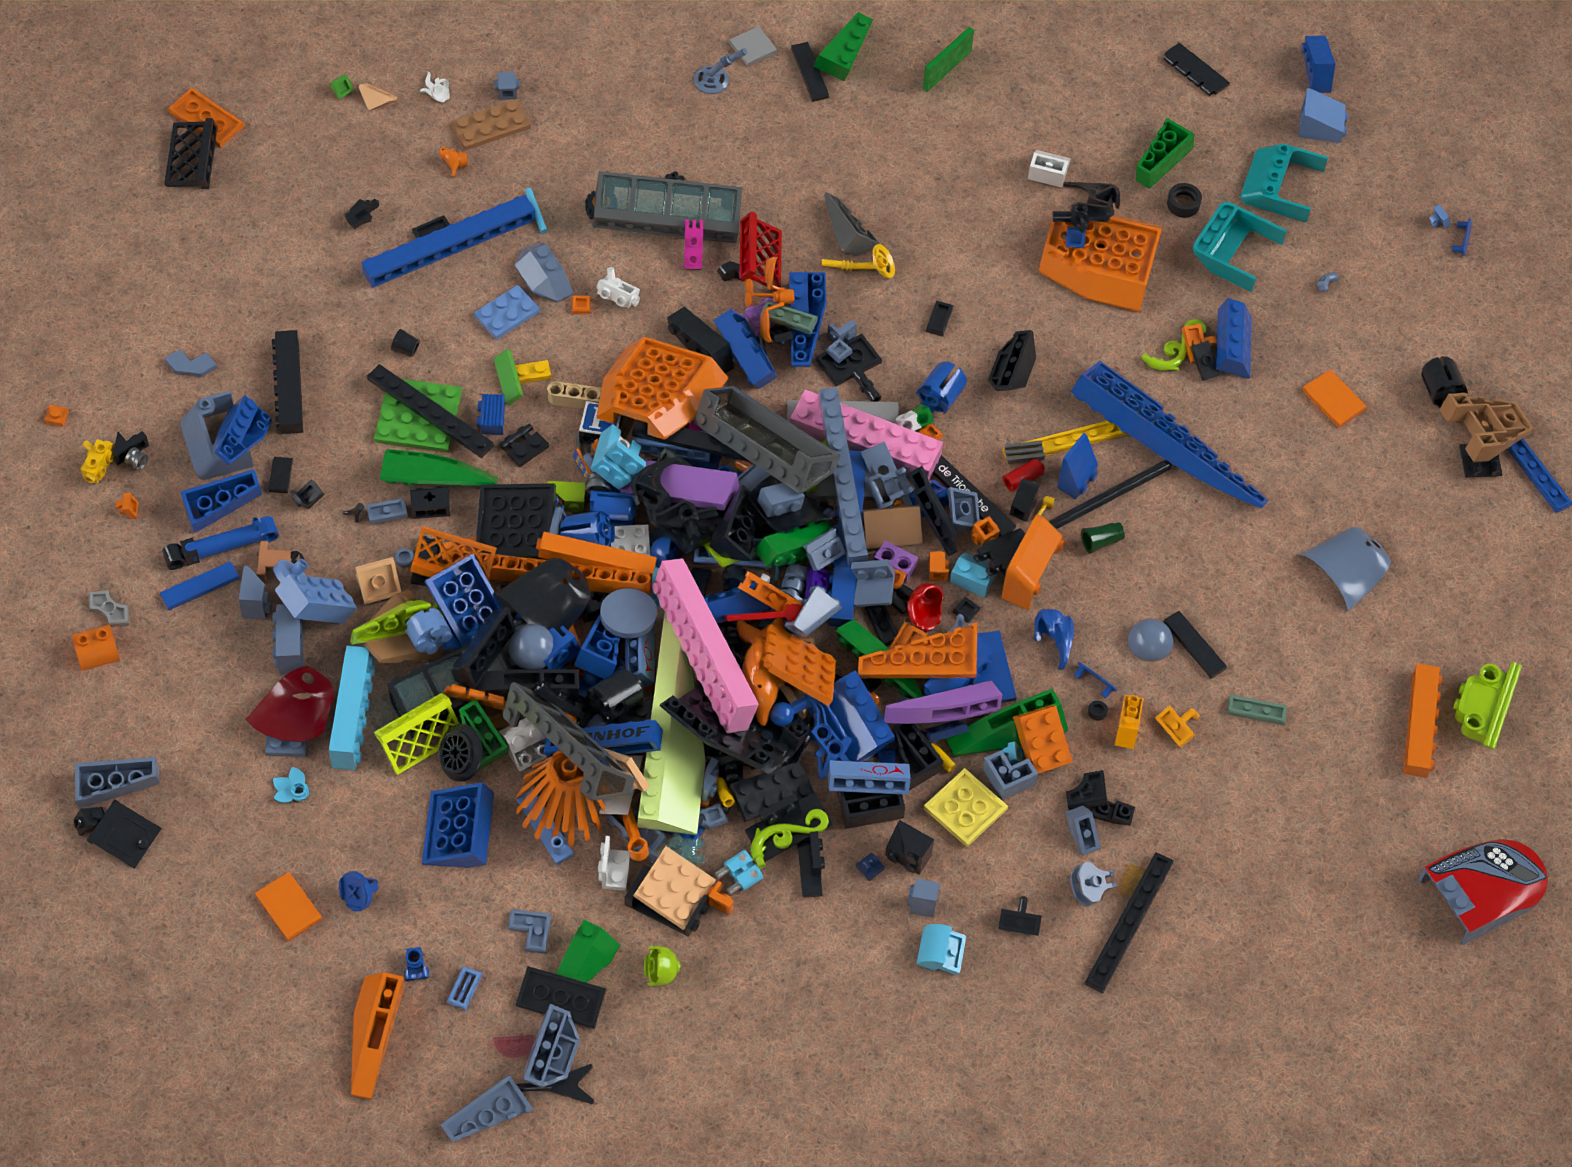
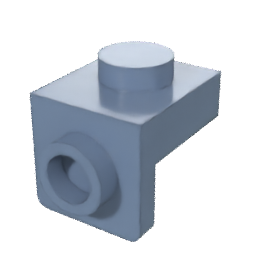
M850 320L838 329L830 323L827 335L833 342L839 338L846 342L855 337L857 324Z

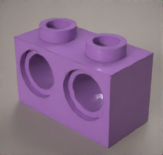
M886 540L873 560L890 559L889 561L894 569L906 572L904 583H907L918 564V557Z

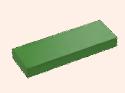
M506 349L494 358L502 392L505 395V403L511 405L520 399L523 393L512 352Z

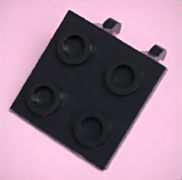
M1468 444L1459 445L1465 478L1503 475L1499 454L1490 461L1473 462L1465 450Z

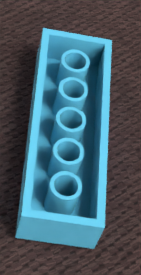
M346 646L329 745L332 768L356 770L357 763L361 762V752L359 750L360 746L364 744V734H362V731L367 726L365 712L369 711L370 708L368 693H372L373 682H371V676H375L376 670L374 656L371 655V652L366 647Z

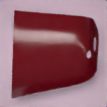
M309 666L297 668L287 673L270 690L246 718V721L257 731L276 739L301 742L315 739L324 732L334 698V687L325 676ZM310 673L314 678V682L311 684L304 682L303 674ZM306 692L312 694L310 698L299 699L293 696Z

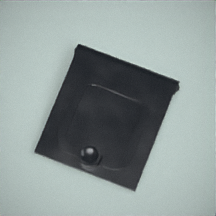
M114 800L86 841L90 844H95L135 869L162 828L119 801Z

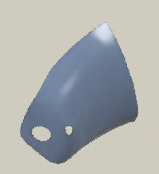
M1358 527L1349 528L1308 551L1296 554L1313 560L1331 577L1340 589L1348 611L1374 588L1391 564V559L1384 548ZM1368 541L1372 546H1367L1366 542Z

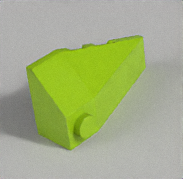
M416 600L394 607L353 629L351 645L407 634L405 629H407L406 624L408 620L422 610L424 613L430 612V603Z

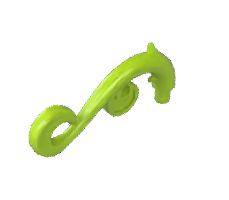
M1192 319L1186 322L1185 326L1201 324L1203 335L1205 336L1207 327L1202 321ZM1183 333L1181 343L1172 340L1165 344L1164 352L1166 355L1173 357L1175 356V351H1178V355L1174 359L1163 361V359L1150 357L1146 353L1142 355L1141 359L1148 363L1147 366L1155 370L1179 371L1178 366L1187 356Z
M813 809L806 815L805 823L808 826L814 818H818L821 821L820 825L815 828L792 824L771 825L762 831L757 828L751 844V856L753 861L757 863L758 868L762 869L766 866L763 859V851L766 846H763V843L767 838L776 834L773 838L775 846L779 849H784L792 843L791 832L810 834L813 831H818V833L824 831L829 823L826 812L820 809Z

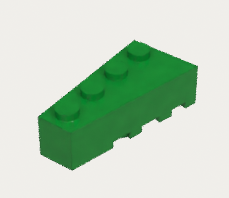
M857 12L818 55L814 67L845 81L874 19Z
M1166 118L1163 127L1159 129L1156 138L1150 143L1148 151L1144 153L1136 166V181L1150 189L1194 149L1195 134Z

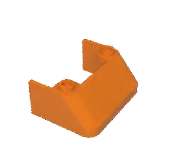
M1035 515L1006 571L1001 596L1002 599L1027 610L1031 607L1033 596H1037L1042 586L1039 584L1040 578L1054 553L1059 554L1065 543L1062 540L1063 536L1043 516Z

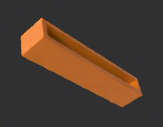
M1417 663L1413 671L1404 774L1427 778L1429 771H1433L1434 760L1431 758L1436 749L1433 737H1436L1438 726L1435 725V720L1438 719L1439 708H1436V704L1440 701L1441 692L1438 691V686H1441L1442 675H1439L1440 667Z

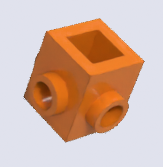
M989 516L977 521L973 525L971 538L976 545L978 544L981 547L983 543L998 538L1000 530Z

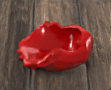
M931 583L920 584L910 595L907 605L908 616L910 617V622L919 630L929 632L940 624L942 617L941 605L944 597L943 587Z

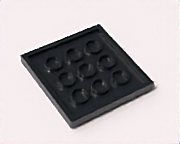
M555 483L481 484L476 542L496 547L495 554L544 559L538 557L539 550L536 549L538 538L542 539L543 532L549 533L555 510ZM485 550L479 552V553H488V554H491V552H488V551H485Z

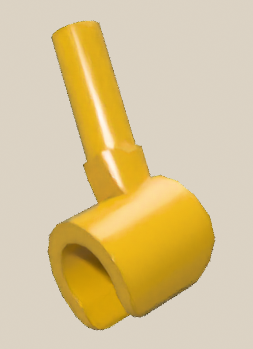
M1046 496L1037 514L1041 516L1046 507L1052 509L1055 498Z

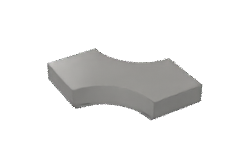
M108 590L89 592L90 612H98L104 615L111 627L129 625L128 605L114 602Z

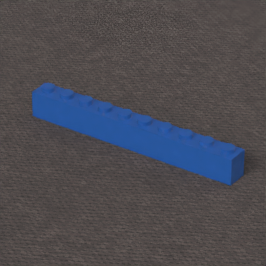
M526 195L516 197L494 208L484 210L477 215L467 217L460 222L450 224L443 229L435 230L426 236L418 237L409 243L401 244L392 250L367 258L361 262L363 274L372 288L533 222L535 221V210Z
M849 450L862 520L866 464L860 453L861 451ZM836 506L835 517H839L838 507H837V506ZM839 519L838 523H834V528H836V533L838 534L841 543L844 547L843 535ZM846 554L831 562L830 567L834 568V574L830 573L829 585H832V591L828 590V595L838 599L842 606L841 610L829 618V626L840 627L853 620L856 577L851 567H848Z

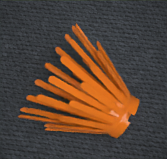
M559 750L552 757L533 765L531 768L536 769L523 777L525 781L522 784L526 785L516 795V799L520 798L542 777L544 778L518 806L516 814H519L523 808H527L544 788L522 826L526 828L531 819L536 821L548 800L534 835L535 839L538 840L544 826L546 829H551L555 814L552 838L558 836L563 815L562 832L566 833L568 831L569 823L568 845L573 846L575 802L578 829L583 830L585 841L590 839L584 801L585 795L580 791L584 772ZM601 777L600 781L602 783H605L603 778ZM600 782L596 796L607 794V791ZM585 796L591 819L596 824L597 830L600 831L601 823L594 801ZM602 799L596 800L601 810L605 811Z

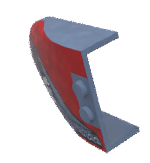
M1507 839L1493 840L1453 852L1425 866L1418 879L1420 883L1429 878L1433 881L1467 931L1461 941L1463 945L1533 909L1543 898L1548 884L1547 871L1540 857L1526 845Z

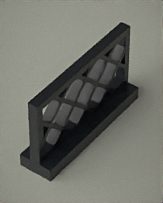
M206 118L203 122H173L164 182L166 187L201 186L202 189H209L218 126L213 118ZM203 127V131L199 135L193 132L197 128ZM178 128L187 129L181 136L177 134ZM192 134L195 138L187 144L184 139ZM199 141L201 147L194 151L191 147ZM182 142L185 146L177 152L175 146ZM189 149L192 154L184 159L181 155ZM179 157L182 162L175 167L173 161ZM197 157L199 161L192 167L189 162ZM187 165L190 169L182 175L179 170ZM176 172L181 176L176 181H170ZM193 172L196 174V180L186 179Z

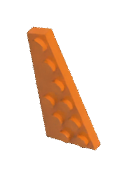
M972 623L971 626L965 628L958 627L953 629L954 631L945 634L938 633L911 641L912 643L908 645L894 646V649L884 652L881 650L861 656L858 663V675L860 678H977L978 623Z

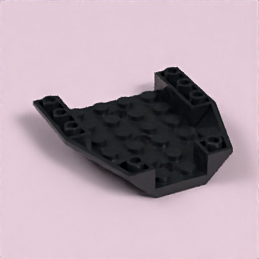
M733 652L732 654L740 669H742L744 659L736 652ZM701 683L681 698L677 699L672 695L660 704L662 709L705 744L767 774H770L791 758L811 733L798 713L794 714L792 722L784 727L773 724L770 716L766 725L761 726L757 721L756 714H754L748 730L726 733ZM779 688L775 703L786 702L790 704Z

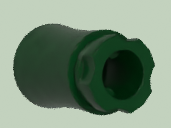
M1120 522L1083 528L1081 530V540L1089 554L1125 538L1123 526Z

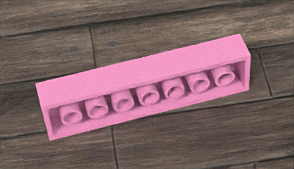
M805 390L790 417V423L819 442H822L825 439L818 394ZM840 403L849 450L864 451L885 441L897 470L905 467L907 471L905 475H908L910 472L923 466L928 480L930 479L942 454V441Z

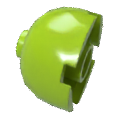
M651 945L648 950H651L650 954L645 955L644 960L645 978L648 975L650 978V983L647 984L651 987L665 986L671 983L677 973H679L680 962L671 949L665 946Z

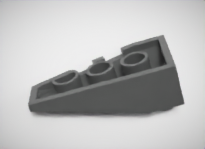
M827 192L824 194L836 240L844 253H851L857 256L873 250L875 245L880 244L870 230L866 231L861 227L863 223L851 215L852 211L838 197Z

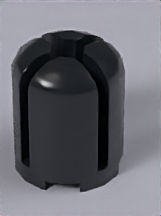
M1442 356L1440 359L1436 357L1425 363L1422 368L1421 377L1432 404L1439 406L1440 409L1448 394H1468L1467 387L1453 359L1448 356Z

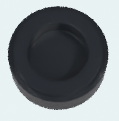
M1093 701L1090 703L1088 715L1091 719L1100 721L1107 716L1108 707L1104 702Z

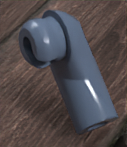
M1333 272L1321 276L1317 282L1319 291H1327L1329 289L1327 284L1338 281V274Z

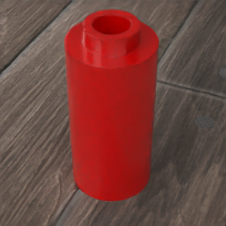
M1033 459L1003 475V483L1010 492L1018 489L1022 478L1034 481L1043 476L1045 467L1040 460Z

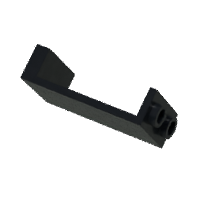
M643 865L624 897L625 906L689 937L692 931L696 932L698 929L701 915L705 916L710 907L708 896H703L683 930L633 896L651 869Z

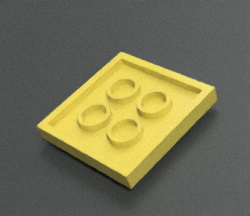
M964 768L924 805V810L962 844L968 847L1008 810V805Z

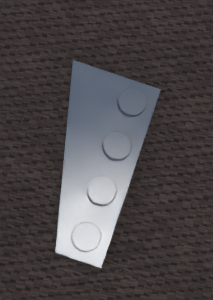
M507 1075L443 1121L440 1126L451 1142H454L522 1113L529 1112L533 1108L511 1076Z

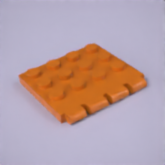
M769 625L767 628L763 666L770 673L829 706L833 701L836 660L830 654H825L818 650L815 645L801 640L798 635L791 634L779 626Z

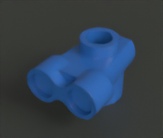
M421 947L406 949L405 981L429 978V969L425 967ZM413 957L419 958L417 962H412Z

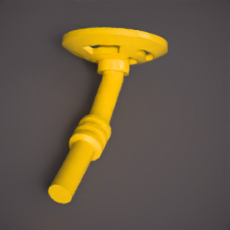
M881 244L873 247V262L821 260V266L841 268L846 271L848 269L850 271L876 269L887 279L892 278L895 274L892 256Z

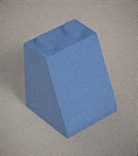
M1307 88L1301 108L1299 137L1340 143L1342 136L1345 137L1347 126H1344L1348 118V113L1345 112L1346 105Z

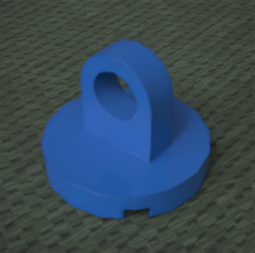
M357 871L345 873L340 878L338 886L342 901L345 900L346 906L353 911L366 909L372 902V893L378 890V880L365 878Z

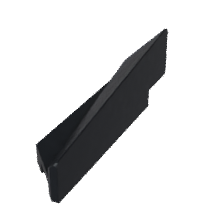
M920 466L908 474L917 490L913 492V495L949 557L957 552V531L932 489L923 466Z

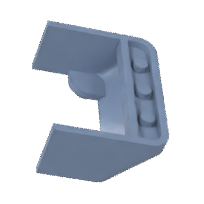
M230 391L198 400L180 421L196 476L199 479L207 480L253 467L250 449L230 465L226 464L214 453V444L212 445L203 419L229 411L233 405Z

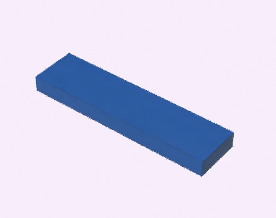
M230 561L160 592V595L169 611L239 580V575Z

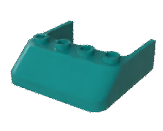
M1287 144L1257 149L1241 192V201L1246 205L1307 223L1311 207L1281 199L1278 193L1289 162L1324 172L1328 157Z
M1223 202L1195 241L1193 252L1211 273L1252 292L1257 277L1228 264L1249 232H1256L1283 245L1287 230L1233 203Z

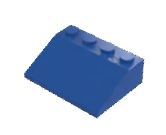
M474 554L463 558L424 581L460 647L470 644L475 632L479 631L484 619L493 610L502 608Z
M856 670L834 683L833 701L829 707L833 714L836 715L847 737H850L852 740L847 751L844 752L846 757L850 761L861 762L895 743L894 734L884 721V717ZM820 702L825 711L827 724L834 731L837 737L840 740H842L840 734L838 733L836 727L834 726L827 709L825 708L824 704ZM808 707L807 709L814 719V713L811 707ZM819 729L825 738V731L823 729ZM831 744L830 748L834 754H837V747Z
M484 783L431 791L422 857L423 865L465 868L486 865L494 792Z

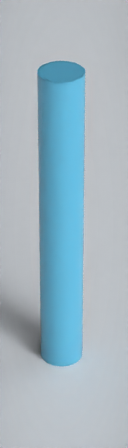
M527 188L525 193L535 210V219L541 234L546 233L547 228L531 188Z

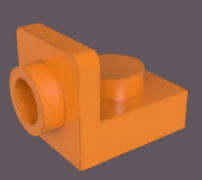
M718 881L715 886L712 885L707 893V896H709L708 904L730 915L734 907V901L729 895L725 893L720 894L722 882Z

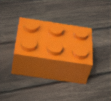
M1048 705L1013 717L1025 760L1030 759L1038 774L1073 763L1056 706Z

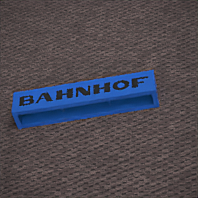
M648 719L640 722L631 721L622 724L582 728L602 748L623 755L660 751L663 729L656 720ZM546 737L544 753L549 758L560 749Z

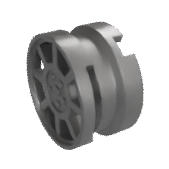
M591 473L589 477L586 476L585 494L589 498L591 491L612 492V484L597 473Z

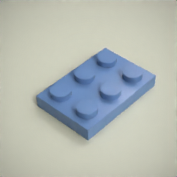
M517 285L475 311L474 317L497 340L540 313V308Z

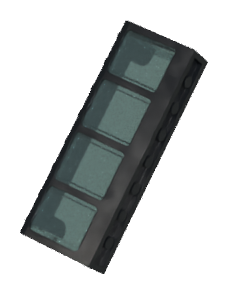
M517 619L513 622L516 630L527 624L523 619ZM510 639L488 671L522 669L513 662L510 656ZM469 644L463 645L454 652H448L443 657L435 661L432 660L425 666L413 669L408 674L400 678L396 677L387 683L390 703L398 717L443 693L447 686L451 687L452 684L458 685L454 681L451 668L461 657L463 649ZM449 697L456 717L460 716L459 709L470 702ZM447 709L440 712L438 719L447 720L449 714ZM432 720L424 721L421 729L429 731ZM437 722L435 727L443 723ZM412 729L407 731L411 739L414 737V734L416 732Z

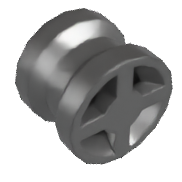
M134 447L126 454L124 461L127 465H133L135 470L140 471L147 464L149 457L145 453H140V450Z

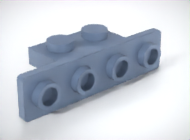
M639 810L633 813L636 823L638 822ZM605 814L608 817L607 822L613 827H618L622 830L620 834L629 841L624 823L615 814ZM638 828L641 838L647 841L649 848L648 861L653 865L659 857L654 851L667 836L661 830ZM637 846V847H635V848L639 851V850L642 849L643 847H642V846Z

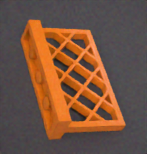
M422 526L410 571L432 577L463 558L475 554L480 562L479 565L483 566L486 571L485 576L489 581L497 548ZM424 534L432 535L435 541L427 544ZM445 539L451 540L454 546L446 550L441 541ZM438 543L442 552L435 555L430 547ZM468 545L472 552L465 555L460 547ZM426 549L431 557L423 559L419 557V553ZM457 549L461 557L453 561L449 552ZM483 550L491 552L490 558L483 560L479 552ZM445 555L450 563L446 565L440 564L437 558Z

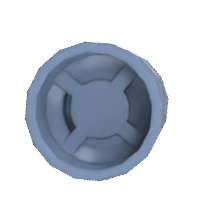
M789 565L780 589H794L798 592V596L803 598L807 585L808 569L801 565Z

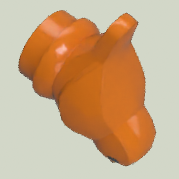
M445 146L440 149L439 156L445 160L451 169L452 177H455L458 167H467L466 152H457Z

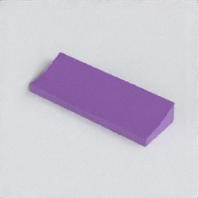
M644 460L646 466L656 463L655 461ZM677 464L667 466L662 472L660 480L664 489L671 496V503L677 504L686 500L697 507L708 508L716 506L717 510H725L739 489L738 477L735 472ZM632 481L620 489V492L632 494Z

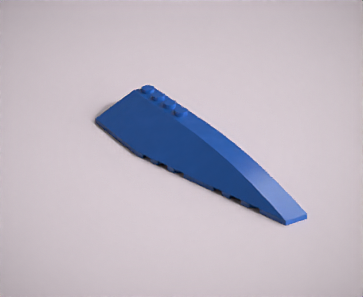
M1098 361L1081 374L1070 391L1078 400L1087 403L1093 411L1101 413L1107 421L1119 426L1122 432L1130 434L1159 456L1199 480L1261 509L1269 501L1252 485H1246L1244 478L1239 473H1232L1229 470L1231 467L1225 461L1221 463L1217 459L1218 455L1197 436H1191L1189 429L1185 425H1178L1174 421L1176 417L1171 413L1168 415L1162 411L1164 407L1102 361Z

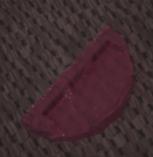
M535 1035L494 1037L493 1041L495 1048L500 1054L509 1058L524 1056L531 1050Z

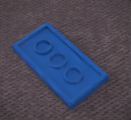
M1000 630L979 633L993 653V663L988 670H983L980 673V678L973 685L992 681L1002 693L1001 703L1016 701L1017 697Z

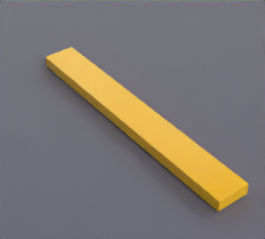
M1104 421L1026 442L1042 441L1043 453L1047 456L1070 450L1083 433L1087 435L1090 444L1128 434L1122 432L1116 424ZM1003 447V448H1002V451H1003V454H1004L1005 459H1006L1005 450H1004V447Z

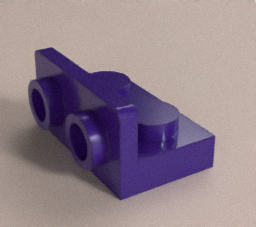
M809 565L805 599H808L810 596L809 590L813 586L824 588L826 594H828L829 572L824 569L813 571L812 566Z

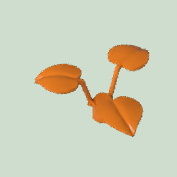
M778 257L769 258L765 262V282L767 283L768 290H777L773 294L753 293L752 280H745L746 308L753 305V296L773 297L774 302L778 303L763 309V313L760 315L759 332L761 338L766 342H773L769 332L768 311L784 307V304L794 303L793 289H784V287L773 285L774 268Z

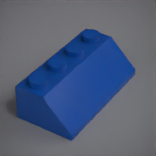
M1227 298L1218 308L1216 369L1249 379L1251 373L1252 316L1245 303Z
M979 634L977 639V678H931L924 685V696L966 687L971 683L974 684L980 678V673L991 667L993 653Z

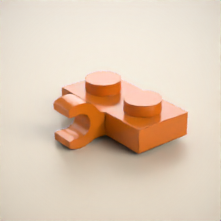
M1201 324L1184 326L1182 328L1190 363H1195L1190 346L1208 340L1210 346H1214L1217 343L1216 336L1204 338Z

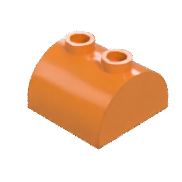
M110 624L71 634L81 671L120 661Z

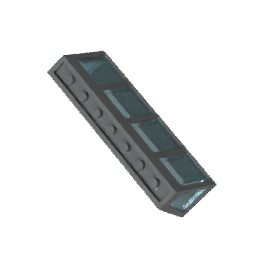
M599 171L595 192L593 228L685 238V219H689V227H692L693 220H696V227H700L699 221L703 220V240L736 243L739 230L742 187Z

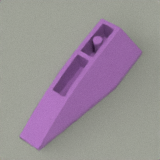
M987 681L886 705L884 721L886 723L903 724L958 721L1000 710L1002 693L992 681Z

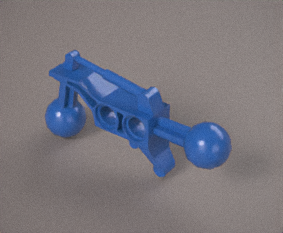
M805 693L802 698L790 704L786 702L775 703L771 707L769 716L773 724L780 727L788 726L792 722L794 714L811 707L814 713V721L809 736L819 748L815 752V757L818 759L817 777L819 779L827 776L830 760L850 761L844 752L847 751L852 740L850 737H847L836 715L833 714L829 706L824 704L842 740L837 737L827 724L823 706L810 695ZM818 729L825 731L824 739L818 737ZM831 744L837 747V754L830 752L829 747Z

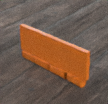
M452 684L451 687L447 686L443 691V694L448 697L468 702L476 699L480 705L504 711L507 702L504 701L502 696L490 693L488 696H485V692L471 688L469 691H466V687Z

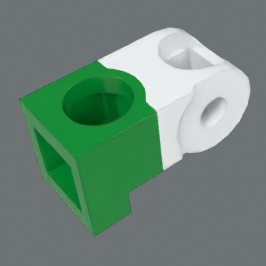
M923 404L915 406V409L896 418L897 425L913 431L934 422L929 407Z

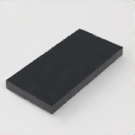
M527 966L515 1006L545 1015L549 1005L552 1004L569 1011L573 1023L595 1029L607 989Z

